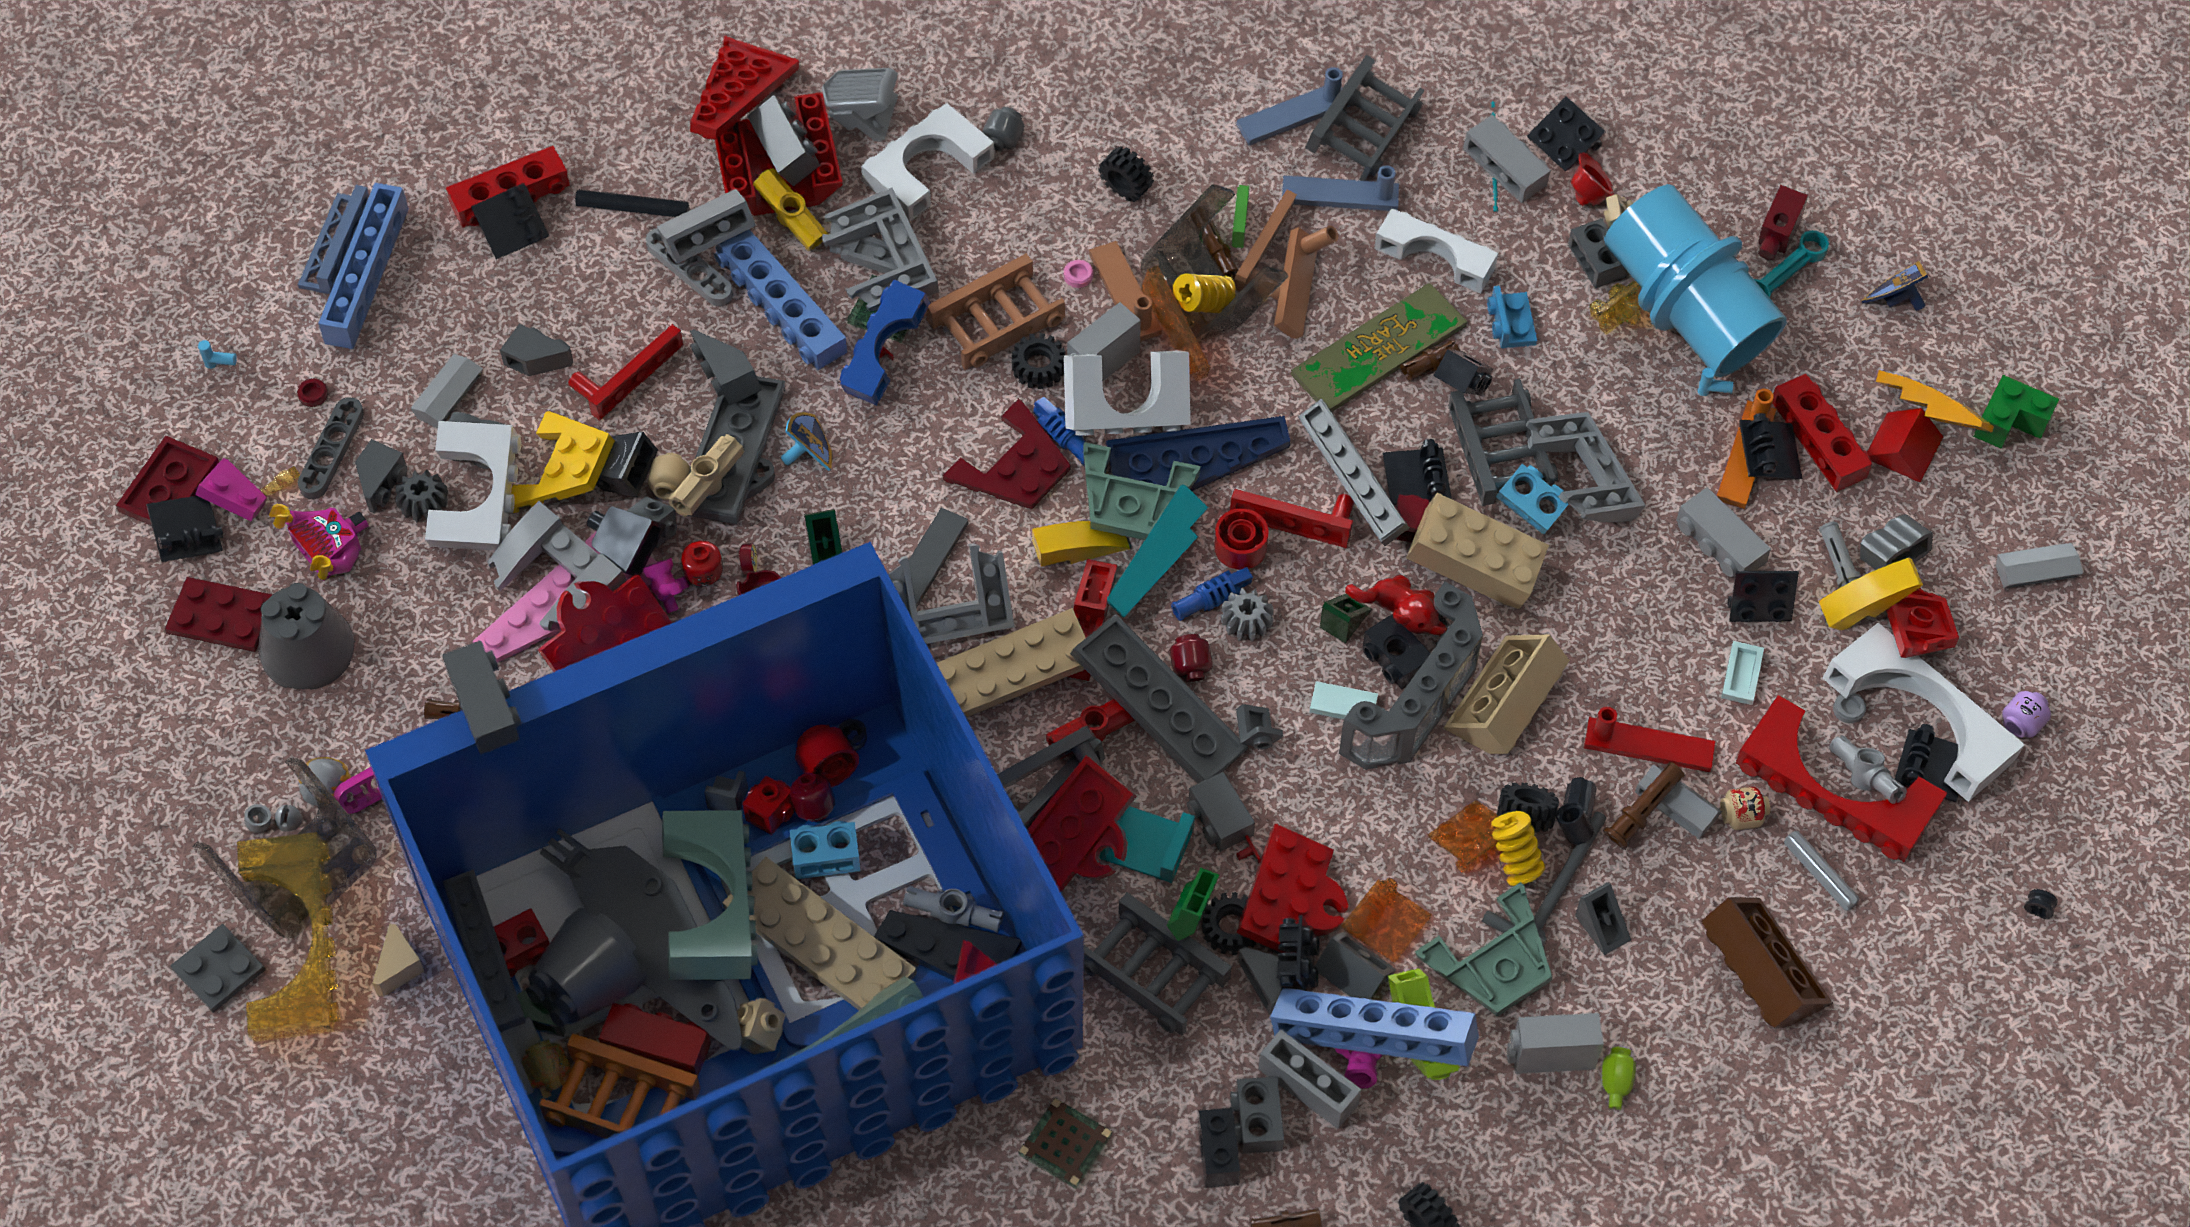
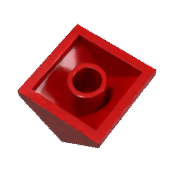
M1922 408L1887 412L1867 453L1872 462L1921 483L1943 439V435L1931 419L1925 416V411Z

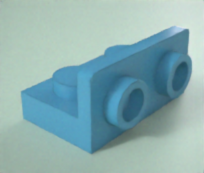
M1500 285L1493 286L1492 297L1487 298V308L1489 315H1494L1495 321L1492 322L1494 339H1499L1501 348L1536 345L1537 337L1527 292L1502 294Z

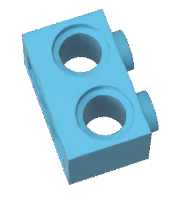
M1521 464L1496 497L1531 526L1545 534L1569 504L1559 499L1558 496L1563 492L1560 487L1554 484L1551 487L1542 480L1544 476L1539 470L1531 465L1526 467L1524 464ZM1517 481L1527 482L1530 485V493L1520 494L1515 488V483ZM1542 500L1551 501L1555 508L1554 512L1551 514L1542 512L1539 502Z
M836 821L825 826L804 825L790 830L796 879L861 871L855 822ZM838 843L848 844V846L842 849L834 847ZM806 847L815 848V850L810 853L802 852V850Z

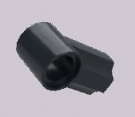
M1583 777L1572 778L1571 783L1567 784L1564 804L1556 813V819L1567 840L1575 845L1589 841L1594 834L1591 817L1597 788L1593 781L1586 780Z

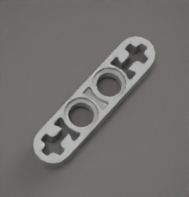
M658 229L649 231L646 235L647 250L705 300L714 306H724L732 300L733 292L730 282L696 254L682 264L673 263L671 261L672 257L665 250V247L660 243L654 244L656 239L662 241ZM696 272L707 274V277L700 281L691 278ZM713 287L716 288L718 291L724 289L725 294L721 295L720 293H717L714 295Z

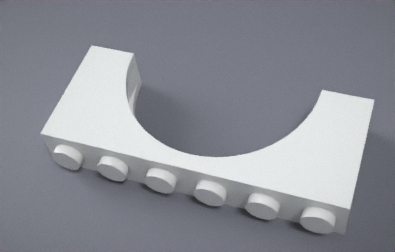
M1879 623L1834 657L1822 678L1845 698L1864 689L1889 687L1914 693L1935 705L1950 723L1958 744L1957 760L1951 767L1944 782L1968 802L2003 773L2016 760L2025 745L1918 655L1901 658L1894 635Z

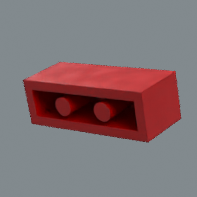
M625 1003L624 1005L612 1004L599 1036V1042L697 1076H699L711 1046L709 1033L694 1022H687L685 1024L674 1021L671 1016L665 1013L657 1012L655 1015L647 1013L640 1007L630 1003Z

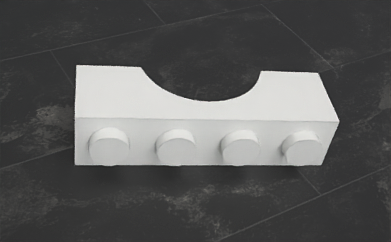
M1392 208L1376 233V250L1400 260L1416 252L1438 254L1446 259L1453 268L1454 283L1480 294L1496 268L1497 252L1492 251L1486 246H1480L1466 240L1460 235H1454L1442 230L1434 224L1418 220L1408 213L1399 212Z

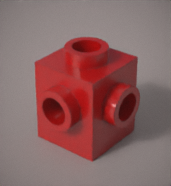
M765 776L759 784H755L750 789L747 798L743 802L746 821L772 835L794 813V807L790 798V787L783 781H775Z

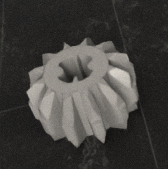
M1243 587L1239 595L1230 593L1228 601H1224L1222 604L1223 614L1221 615L1222 625H1227L1226 631L1228 635L1237 631V638L1240 641L1244 634H1248L1252 642L1255 639V632L1264 637L1267 628H1271L1273 624L1272 615L1274 612L1272 604H1268L1267 595L1258 597L1256 588L1251 593H1246Z

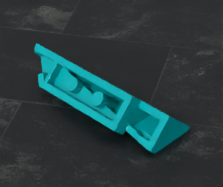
M1184 484L1180 485L1107 597L1108 604L1122 618L1130 612L1198 538L1190 527L1209 507Z

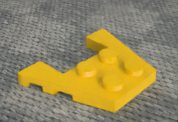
M546 411L536 434L542 439L557 440L555 449L548 464L545 466L539 484L512 485L511 494L515 498L513 513H518L519 508L526 505L533 507L538 501L543 504L544 500L553 497L562 500L594 490L615 440L607 432Z

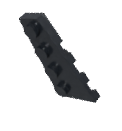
M889 910L874 935L877 940L895 953L953 981L963 940L972 943L996 964L1015 957L1022 946L1021 939Z

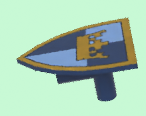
M1920 261L1888 278L1865 296L1861 302L1867 303L1884 298L1889 308L1909 298L1915 311L1921 310L1926 304L1915 284L1928 278Z

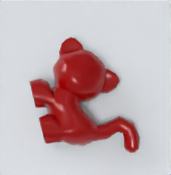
M1403 575L1380 580L1366 592L1353 584L1345 587V593L1357 602L1365 604L1375 603L1381 608L1393 612V619L1410 632L1415 634L1429 633L1432 635H1442L1447 631V627L1439 620V612L1435 609L1434 593L1426 589H1411V582Z

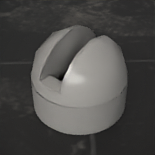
M261 804L248 807L244 815L246 827L254 833L267 830L271 823L270 810ZM257 815L259 823H255L252 816Z
M283 805L275 813V823L282 831H293L302 822L300 811L295 806ZM288 812L287 823H283L285 814Z

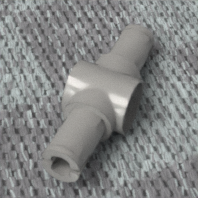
M1841 735L1840 738L1835 737L1831 741L1830 751L1842 759L1847 769L1852 772L1851 783L1855 787L1868 791L1878 790L1893 804L1904 799L1907 789L1891 777L1890 771L1884 766L1885 756L1882 752L1873 748H1857L1844 735Z
M910 885L907 888L908 893H905L903 906L905 907L908 906L930 912L932 917L939 918L941 922L967 927L972 924L997 933L999 932V924H1002L1004 912L976 905V901L967 899L964 892L959 889L951 888L944 892L937 891V893H932ZM950 906H958L961 908L956 912H949L946 910Z

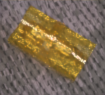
M1633 280L1627 286L1616 283L1610 288L1608 301L1604 302L1601 299H1596L1590 304L1591 317L1599 322L1600 330L1606 335L1624 322L1636 325L1641 320L1640 310L1642 308L1639 306L1638 299L1640 286L1636 281Z

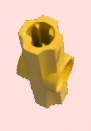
M774 168L760 174L753 185L777 213L779 223L788 227L807 251L820 245L823 242V234L828 233L806 208L803 197L793 192ZM792 206L797 209V212L789 213L784 208Z

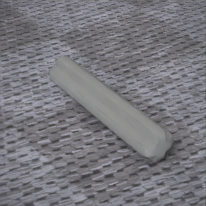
M1793 831L1784 841L1787 848L1844 910L1848 911L1855 907L1859 901V896L1799 831Z

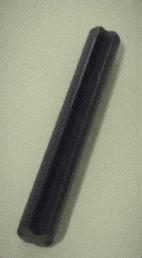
M578 189L575 195V204L580 207L677 217L690 211L689 202L583 189Z

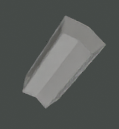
M453 354L411 407L416 418L438 429V422L447 419L480 377L483 368L467 357Z
M2072 543L1997 554L1996 568L2003 588L2074 578L2083 574L2079 554Z
M1653 764L1647 774L1637 784L1635 793L1641 796L1664 769L1658 764ZM1681 781L1656 807L1699 840L1722 813L1720 809Z

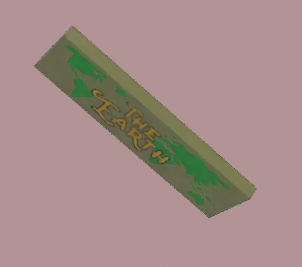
M1429 282L1291 369V376L1316 402L1322 398L1333 412L1399 370L1401 364L1422 355L1423 351L1432 349L1465 328L1467 320Z

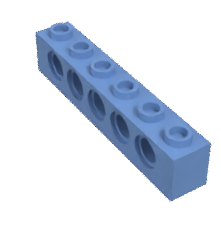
M374 183L318 323L324 343L327 345L354 349L408 212V205L402 187Z
M750 229L715 245L716 252L714 257L721 268L727 267L731 271V277L738 287L744 286L748 290L747 293L751 302L755 306L761 305L764 308L767 320L773 326L779 325L786 342L789 345L795 344L799 348V354L807 365L812 363L817 370H820L847 353L846 337Z
M1282 988L1270 1016L1274 1036L1280 1030H1283L1302 1044L1469 1066L1479 1038L1475 1013Z

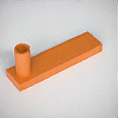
M1765 388L1759 389L1755 394L1753 402L1747 400L1741 420H1754L1755 414L1765 413L1766 418L1773 422L1777 410L1771 407L1774 398L1773 393ZM1739 425L1717 497L1723 503L1745 509L1755 477L1748 476Z

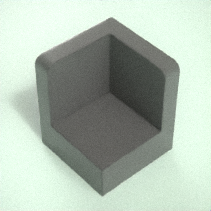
M739 770L735 780L717 775L713 787L706 786L704 791L707 809L714 811L741 810L748 791L746 772Z

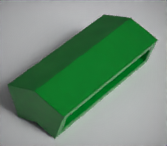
M1200 867L1196 878L1185 884L1166 925L1178 941L1195 933L1215 889L1219 874Z

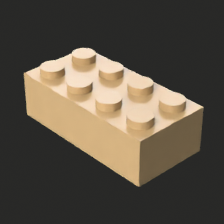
M1436 493L1425 509L1406 558L1496 601L1520 609L1531 595L1549 545Z

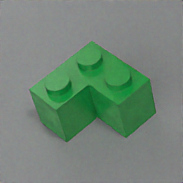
M2002 375L1982 415V418L1994 426L1993 431L1988 432L1976 429L1973 437L2002 449L2012 427L2041 439L2052 418L2059 398Z

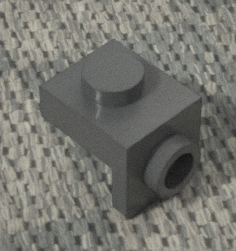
M1246 704L1236 708L1240 744L1251 745L1255 749L1263 750L1272 747L1273 743L1283 737V730L1271 727L1269 708Z

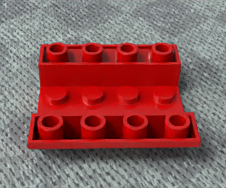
M822 92L794 96L797 113L794 118L806 129L807 134L804 135L805 138H808L816 147L818 152L815 156L820 166L794 187L782 177L793 192L803 197L806 207L820 205L843 186ZM749 119L739 120L718 139L714 140L725 194L737 189L746 200L749 210L754 216L776 213L753 185L760 174L768 169H775ZM787 206L784 209L788 211L794 210L796 208L792 206Z

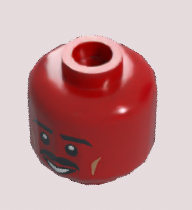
M700 540L692 542L682 552L681 563L683 573L691 584L705 587L719 580L723 572V562L720 550L713 543Z

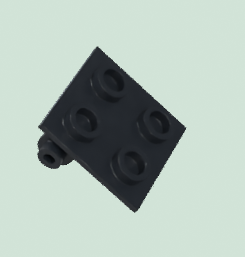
M1565 96L1527 137L1564 171H1567L1579 160V153H1586L1590 148L1596 151L1601 147L1602 142L1600 138L1606 131Z
M525 183L514 186L471 206L496 259L549 237Z
M1765 413L1755 414L1754 420H1739L1749 477L1802 479L1792 423L1770 422V419L1766 418Z
M1424 440L1421 449L1382 453L1389 496L1394 505H1397L1399 494L1407 496L1417 495L1423 499H1429V502H1431L1436 493L1452 499L1443 448H1439L1435 440Z
M191 496L146 504L161 563L223 551L220 541L223 538V531L221 526H216L209 501L199 496Z
M1736 571L1733 594L1727 598L1728 608H1731L1729 622L1792 621L1799 572Z
M1922 724L1916 731L1909 729L1895 780L1909 788L1918 777H1921L1947 792L1946 800L1956 803L1959 794L1945 783L1944 779L1957 760L1958 744L1935 737L1934 728L1929 724Z
M1299 915V923H1296L1295 919L1285 918L1283 919V924L1279 925L1280 944L1278 949L1285 952L1278 954V959L1281 961H1278L1277 979H1280V985L1292 986L1293 981H1298L1304 991L1313 992V988H1317L1319 983L1318 969L1314 968L1315 956H1319L1320 953L1319 936H1315L1312 926H1309L1303 915Z

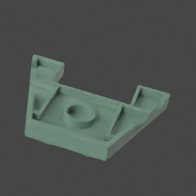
M1084 442L1083 456L1090 528L1145 540L1180 485L1184 484L1189 489L1199 478L1201 466L1173 461L1167 486L1105 474L1111 456V448Z
M1522 882L1497 897V903L1514 924V927L1458 962L1440 936H1437L1415 951L1418 959L1496 1016L1501 1015L1552 981V974Z

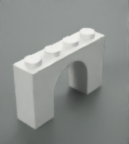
M948 103L939 109L933 110L927 118L919 124L911 126L904 135L896 141H891L884 150L874 157L868 158L861 166L863 183L876 194L893 188L909 222L931 206L930 190L905 168L907 162L913 156L924 151H942L953 156L973 174L994 159V142Z
M1180 350L1151 352V390L1149 396L1141 407L1129 413L1117 412L1105 399L1102 385V355H1064L1066 429L1075 430L1076 435H1094V429H1105V434L1123 433V428L1133 427L1134 432L1145 433L1152 432L1153 426H1162V431L1181 430L1180 425H1191L1189 352Z
M438 422L435 451L440 458L483 463L492 471L493 487L485 502L475 509L463 512L428 510L425 540L430 547L496 551L511 531V525L508 524V515L513 513L515 498L511 494L512 483H516L518 477V467L514 465L515 454H519L521 450V437L517 435L512 425Z

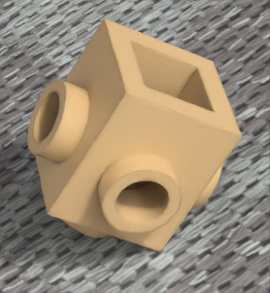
M763 998L740 1004L737 1013L743 1038L742 1048L753 1055L775 1051L777 1042L782 1035V1026L786 1014L775 1008L773 1002Z

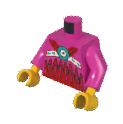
M274 504L269 513V517H275L273 524L276 528L280 529L285 524L288 525L287 529L292 542L311 564L310 571L316 570L318 578L324 581L331 575L351 571L359 556V551L362 550L356 534L369 527L361 512L358 511L344 520L338 511L331 507L326 510L302 512L290 511L283 504Z

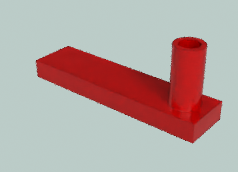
M673 324L670 325L602 387L580 371L575 372L570 377L568 385L588 400L591 415L600 421L684 346L681 330Z
M1234 489L1231 496L1230 510L1249 509L1260 514L1269 528L1347 548L1353 520L1349 518L1354 501L1350 495L1340 494L1336 499L1332 513L1327 514Z
M1603 707L1599 710L1597 718L1589 717L1584 749L1663 764L1673 762L1678 767L1704 772L1711 771L1715 748L1714 740L1616 722L1617 712L1612 707Z

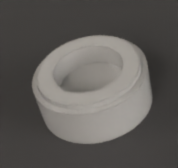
M1855 693L1848 698L1840 694L1833 704L1835 716L1845 723L1860 721L1866 711L1865 701Z

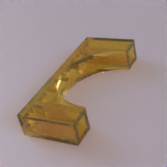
M317 832L238 841V870L245 882L271 883L289 890L305 904L312 925L311 947L307 959L298 974L276 993L260 1000L246 1002L248 1036L255 1042L334 1032V1022H339L340 1013L338 1002H333L332 990L337 989L338 982L336 970H331L330 958L335 957V942L333 937L329 938L328 925H333V911L331 905H327L326 894L331 893L329 873L325 874L324 862L329 861L327 842H323Z

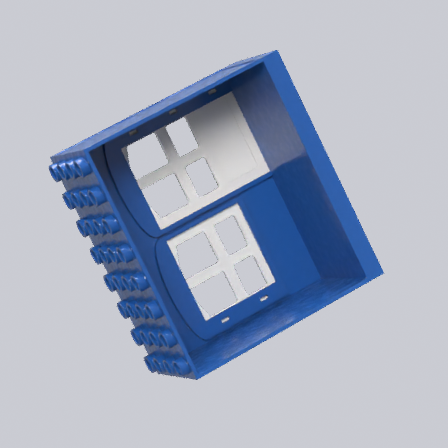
M871 542L509 690L510 698L505 699L508 708L515 705L522 725L516 727L520 739L518 741L480 755L463 710L365 750L411 876L566 1227H706L703 1220L729 1209L733 1217H744L764 1207L770 1199L767 1191L791 1180L798 1189L816 1185L831 1174L833 1168L830 1162L854 1151L859 1160L875 1158L893 1146L895 1139L892 1134L917 1123L923 1132L936 1130L949 1123L956 1116L957 1111L954 1106L977 1095H979L984 1104L1000 1101L1016 1090L1018 1087L1016 1077L1040 1067L1045 1076L1056 1075L1070 1068L1079 1059L1077 1050L1083 1047L1084 935ZM845 720H860L866 727L867 742L863 748L856 751L859 755V764L853 774L844 782L832 787L835 806L825 819L818 822H810L799 818L794 811L792 817L787 822H783L770 835L746 821L742 805L743 824H749V843H744V847H750L751 865L746 867V871H753L765 857L778 866L793 860L790 830L797 829L800 826H825L836 821L855 822V829L858 832L890 817L900 816L919 850L918 854L860 880H853L849 873L824 876L830 891L821 896V898L874 937L877 928L866 909V905L930 877L934 879L940 892L951 888L959 889L964 892L967 899L976 901V905L1004 912L1001 925L999 924L1000 929L998 933L972 924L968 928L1021 939L1022 946L1016 956L953 984V980L919 965L915 967L917 974L912 981L916 983L924 998L787 1058L821 1039L842 1025L859 1010L842 997L803 1001L777 948L756 933V940H751V945H757L758 964L751 965L750 979H725L735 999L737 1010L742 1003L763 998L773 1002L775 1008L786 1014L782 1026V1035L777 1042L775 1051L753 1055L742 1047L733 1051L724 1045L704 1061L698 1076L701 1089L696 1100L685 1097V1099L680 1100L676 1109L659 1116L668 1094L666 1090L657 1087L649 1089L632 1128L609 1139L567 1125L556 1127L548 1123L543 1117L539 1103L541 1099L556 1103L565 1084L562 1075L534 1088L533 1093L526 1094L472 972L442 881L474 869L493 926L532 908L549 942H551L565 919L578 908L584 907L569 876L540 855V851L545 848L564 862L565 857L547 843L551 837L570 851L574 849V847L556 834V831L560 828L588 849L625 845L676 883L698 927L705 925L725 911L723 901L731 894V891L716 873L705 866L689 860L663 857V811H714L707 809L704 793L706 786L713 787L717 775L735 780L739 770L746 772L748 791L745 799L750 789L755 784H759L765 776L775 781H783L791 787L792 783L804 774L795 760L797 741L806 730L820 724L839 728L840 724ZM852 731L850 735H847L848 739H853L855 735H858L857 731ZM806 847L802 850V852L810 853L814 851L815 848ZM958 906L949 907L951 912H956L961 909ZM528 937L522 943L529 944L536 938ZM530 964L518 970L511 977L517 994L523 991L520 984L521 980L529 976L535 965ZM643 984L635 993L616 1003L620 1005L625 1003L634 1004L643 1010L644 1003L659 996ZM612 1005L574 1024L565 1025L566 1032L564 1037L537 1031L543 1047L546 1049L547 1046H551L550 1044L572 1035V1033L575 1034L605 1021ZM550 1047L545 1050L547 1054L550 1052ZM554 1058L549 1059V1061H554V1063L551 1064V1066L553 1068L554 1073H556L554 1069L557 1068V1064ZM632 1094L620 1099L607 1101L600 1119L619 1124ZM572 1100L568 1108L587 1114L592 1103L575 1104Z

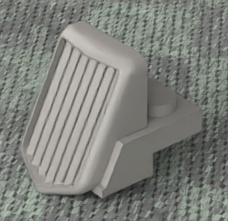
M892 68L844 69L835 72L821 87L825 104L830 108L828 115L848 131L857 127L874 141L881 142L885 140L898 95L893 92L898 73Z

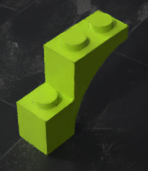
M1413 969L1388 976L1392 1002L1435 1008L1428 976L1421 969ZM1411 1059L1413 1064L1427 1078L1433 1080L1445 1079L1451 1075V1072L1460 1070L1459 1065Z

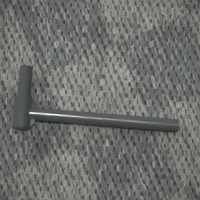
M1595 812L1591 819L1594 827L1593 836L1589 841L1575 846L1534 916L1543 947L1547 942V938L1542 928L1606 821V816L1600 812ZM1488 910L1482 919L1483 923L1502 933L1514 927L1513 923Z

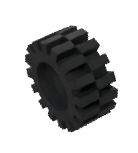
M1123 147L1115 148L1099 165V173H1102L1100 177L1102 180H1106V187H1111L1113 189L1112 192H1117L1120 197H1125L1128 202H1136L1154 183L1152 179L1154 177L1153 173L1148 172L1151 169L1149 165H1144L1145 160L1142 157L1139 159L1135 151L1130 153V149L1126 147L1124 149Z
M1033 333L1029 334V340L1024 336L1020 339V344L1016 343L1014 350H1012V371L1015 378L1019 377V383L1022 385L1027 382L1028 388L1032 389L1034 384H1038V389H1043V384L1045 383L1048 388L1053 386V381L1058 383L1061 380V376H1064L1065 349L1064 347L1062 348V343L1059 340L1054 343V337L1051 335L1048 339H1045V334L1040 333L1039 338H1035ZM1034 355H1044L1050 360V364L1037 368L1030 366L1027 361Z
M1517 782L1512 783V785L1507 784L1501 790L1497 815L1499 817L1514 811L1525 812L1531 818L1530 825L1534 828L1535 833H1539L1540 830L1546 832L1548 828L1552 829L1554 826L1559 799L1555 797V793L1548 792V789L1545 787L1539 789L1536 784L1528 786L1527 783L1523 782L1521 785Z
M1232 892V898H1228L1227 893H1222L1220 900L1214 897L1211 899V905L1207 904L1205 913H1203L1202 932L1205 934L1204 939L1207 943H1211L1212 949L1216 950L1219 948L1221 949V954L1225 955L1227 951H1232V955H1238L1240 949L1244 947L1249 948V946L1253 948L1256 945L1254 940L1238 933H1226L1220 928L1219 922L1223 917L1227 915L1242 917L1248 896L1243 894L1242 899H1238L1237 892Z
M1419 1183L1398 1201L1399 1209L1404 1213L1402 1216L1410 1223V1227H1460L1457 1223V1217L1452 1214V1208L1445 1204L1446 1200L1443 1197L1440 1198L1438 1191L1432 1190L1429 1184Z

